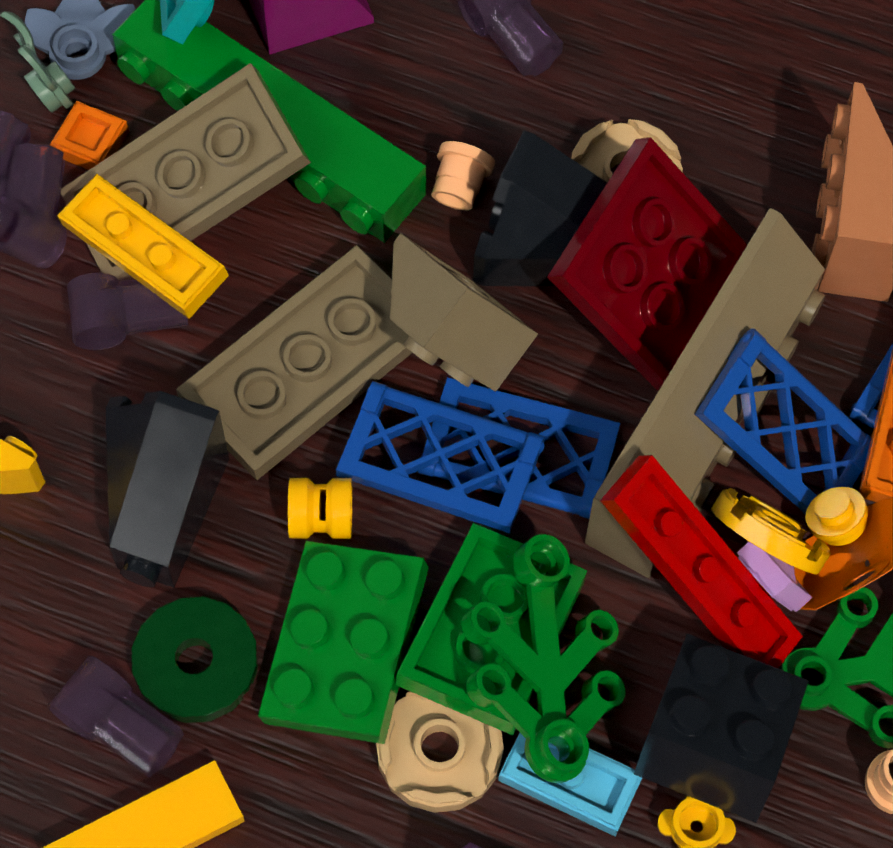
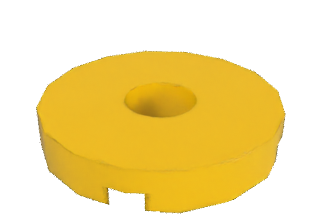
M735 489L722 490L711 510L726 526L763 551L791 566L816 575L821 571L831 555L830 549L825 542L817 539L813 546H810L802 540L807 531L802 529V525L794 519L753 496L747 497L743 495L738 502L736 497L738 492Z

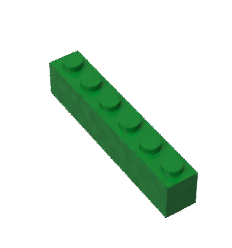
M144 0L112 34L118 57L117 64L123 74L136 84L141 85L145 82L160 92L164 100L176 111H179L251 63L260 72L311 162L288 177V179L294 182L299 192L311 202L316 204L324 202L339 212L344 222L354 231L360 234L370 233L385 243L426 195V166L208 22L200 28L195 26L182 45L162 35L160 0Z

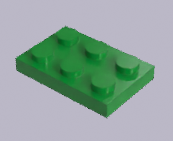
M473 523L397 672L395 685L510 735H514L516 728L495 706L488 708L480 707L470 699L466 688L467 680L473 672L483 665L494 663L502 666L508 672L511 678V687L528 703L534 689L489 643L477 645L469 641L462 631L461 621L463 615L476 604L482 601L492 602L503 611L506 623L532 649L527 587L523 586L516 579L513 571L515 552L523 543ZM531 559L535 569L541 573L538 563ZM571 563L566 576L553 585L558 636H560L576 602L588 571ZM477 614L479 626L483 630L490 632L488 620L484 616ZM483 676L482 683L484 688L490 694L495 695L496 688L493 681Z
M311 541L305 542L258 717L264 724L385 744L399 686L395 685L396 676L409 649L429 568L424 558Z

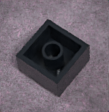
M687 633L643 746L634 775L757 823L775 784L809 680Z

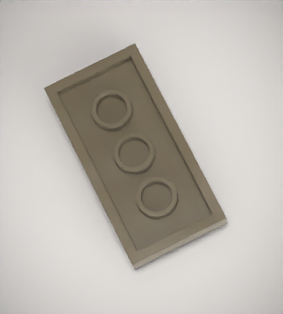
M250 63L61 188L59 192L67 205L98 174L186 239L192 241L311 162L260 72ZM87 244L109 285L118 289L134 279Z
M356 245L176 389L178 397L220 411L227 450L257 481L367 391L372 381L378 382L412 354L403 345L409 335L390 320L392 279Z

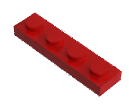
M638 456L602 497L600 502L724 648L779 668L803 636L654 456Z

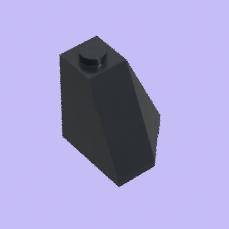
M524 130L500 176L493 197L496 203L489 220V229L493 230L494 234L485 230L481 233L474 254L473 281L482 286H555L547 276L607 182L540 137Z
M162 391L148 392L145 394L141 404L131 405L132 400L126 396L110 397L106 406L109 547L117 568L120 569V574L129 581L144 587H155L156 582L175 588L229 461L220 411Z

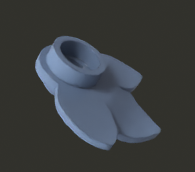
M62 0L55 12L39 8L27 9L25 24L33 37L34 47L49 54L50 62L56 61L69 79L80 80L96 74L104 65L106 55L116 51L112 34L136 9L133 4H122L105 11L99 0ZM76 53H84V54H85V55H83V56H81V57H76V58H72V57H71L72 55H74V54H76Z

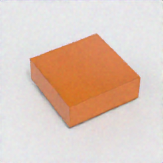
M76 101L50 144L52 155L90 170L119 150L129 133L128 123L124 119Z

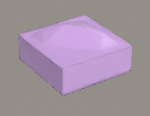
M748 542L737 552L739 555L738 559L770 596L790 611L794 610L797 612L813 598L797 581L794 566L768 554L751 542Z

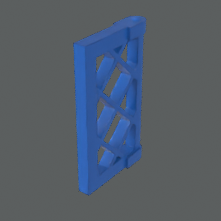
M754 328L748 330L740 338L728 357L725 367L695 412V415L804 514H806L810 502L817 495L802 482L801 473L823 470L825 482L823 491L834 487L852 488L860 473L864 470L871 436L862 431ZM756 359H759L774 373V384L753 386L751 367ZM776 389L781 426L759 429L754 392ZM790 389L815 411L816 421L795 424ZM741 394L745 430L724 412L733 395ZM817 427L822 464L800 467L796 430ZM831 427L850 444L841 461L835 460ZM782 432L787 468L761 445V435Z
M447 377L440 404L457 409L460 402L490 410L491 413L483 418L510 426L506 419L508 416L547 425L549 429L538 435L545 436L544 442L555 437L570 463L544 476L541 475L535 466L531 475L534 481L528 484L523 500L573 513L587 519L590 518L593 498L607 476L621 423L498 390L495 392L490 388L475 384L466 387L456 379ZM433 421L431 427L442 448L472 435L470 432L452 427L454 431L449 433L451 426ZM569 431L598 439L596 449L579 458L564 432ZM428 439L421 457L434 452ZM512 446L494 455L500 465L519 456L521 449ZM476 447L467 450L475 463L474 466L468 467L450 462L461 484L490 472L491 468L487 461L482 459ZM440 462L418 471V473L449 480ZM591 464L590 470H589V472H588V470L586 469V466H588V465ZM576 471L585 484L582 497L550 489L548 486ZM497 481L479 488L504 495Z
M372 381L367 389L360 413L336 468V476L352 478L353 482L510 534L539 455L544 450L545 436L513 428ZM384 405L415 414L416 416L388 429H384L379 419ZM436 421L470 432L473 436L442 448L429 423ZM422 427L434 452L403 465L390 440ZM494 440L521 449L517 460L500 467L487 441ZM383 443L395 469L388 471L361 462L365 451ZM479 446L492 471L461 484L448 458ZM440 462L453 488L445 490L409 478L408 475ZM511 475L510 480L508 482L506 477ZM495 481L498 482L504 493L499 507L467 497L466 495Z

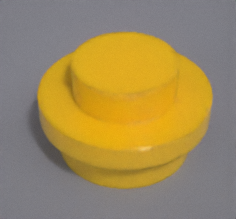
M834 487L823 491L810 502L806 510L805 520L811 533L816 538L823 540L829 545L843 546L857 540L865 531L868 506L862 494L850 487Z

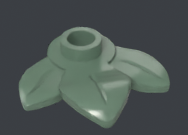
M2 12L0 16L10 21L18 31L13 37L21 46L18 49L19 54L34 68L24 76L30 87L51 113L62 105L66 109L71 107L73 102L67 94L75 89L73 83L56 61H53L46 67L39 59L35 51L33 37L24 21L13 12Z

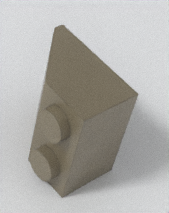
M402 233L394 241L390 320L409 335L403 345L417 357L432 366L438 358L444 360L440 367L466 387H469L475 379L496 392L537 337L538 333L473 280Z

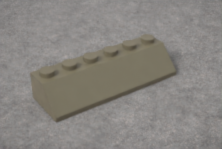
M772 208L768 210L593 498L585 544L648 579L656 568L655 565L600 500L638 456L653 455L701 513L715 487V483L708 480L717 462L727 467L736 451L695 415V412L725 367L728 357L740 338L748 330L756 329L789 362L799 343L798 340L791 336L800 322L807 326L811 325L826 296L817 291L825 270L780 212ZM756 359L751 367L753 386L766 385L764 382L771 372L759 359ZM771 390L754 392L757 416ZM741 394L733 395L724 409V412L739 425L744 418Z

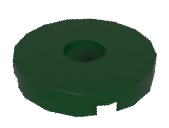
M207 597L180 598L158 608L140 626L132 646V674L144 700L154 709L156 708L161 713L169 715L171 719L183 723L210 722L233 711L244 699L243 696L249 691L251 683L253 685L258 672L257 644L246 619L228 604ZM192 646L205 647L213 654L210 666L199 674H188L178 667L179 656L185 649Z

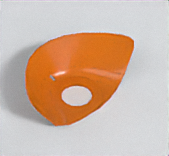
M893 497L868 505L867 525L865 531L857 540L843 546H833L826 543L831 555L817 575L794 567L797 581L813 597L801 609L817 610L861 589L893 569ZM813 535L805 540V542L813 546L818 538ZM866 560L870 563L869 567L865 565ZM875 571L872 575H870L861 583L855 585L850 589L844 590L847 586H849L858 578L864 576L869 572Z

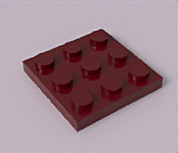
M651 137L635 139L547 277L642 376L659 391L747 244Z

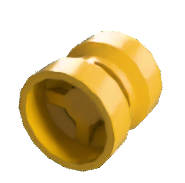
M289 478V538L308 539L314 532L327 533L332 539H351L352 478H332L327 484H314L309 478ZM322 496H326V521L321 520Z

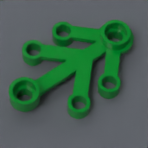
M539 534L520 546L513 558L515 577L523 586L527 587L532 649L506 623L503 611L492 602L482 601L476 604L463 615L461 621L462 631L469 641L477 645L489 643L537 693L538 712L511 687V678L508 672L498 664L489 663L477 669L469 676L466 688L470 699L476 705L485 708L495 706L526 738V759L532 770L540 778L551 783H564L581 773L589 754V743L586 735L604 713L614 709L623 702L626 690L622 679L616 673L608 670L600 671L583 683L581 689L583 700L566 717L565 689L597 652L602 651L617 640L619 628L615 618L610 613L604 610H594L577 622L575 627L576 637L560 654L553 585L568 573L570 558L565 546L557 538L547 534ZM531 559L538 563L541 573L535 569ZM477 614L484 616L488 620L490 632L483 630L479 626ZM591 623L596 624L601 629L603 634L602 640L593 634ZM483 676L493 681L496 688L495 695L490 694L484 688L482 683ZM598 683L605 686L608 690L609 701L600 696ZM548 742L557 748L559 761L552 755Z
M862 587L840 598L837 605L838 615L817 647L795 650L786 657L780 669L801 678L802 670L806 668L817 670L822 676L823 683L818 686L807 685L800 709L816 711L829 706L868 731L870 738L875 744L882 748L891 749L893 748V736H888L881 731L879 720L882 718L893 719V705L883 706L878 709L847 686L871 683L893 697V613L865 656L839 660L856 628H863L869 625L878 610V600L875 594L870 589ZM852 599L862 601L866 605L868 613L863 616L853 614L848 609L847 601Z

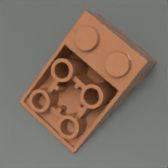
M854 82L847 105L839 103L836 105L831 134H827L824 143L821 168L828 170L826 184H821L818 195L816 218H822L820 234L816 233L812 253L825 269L818 287L819 292L887 302L893 290V145L863 83Z

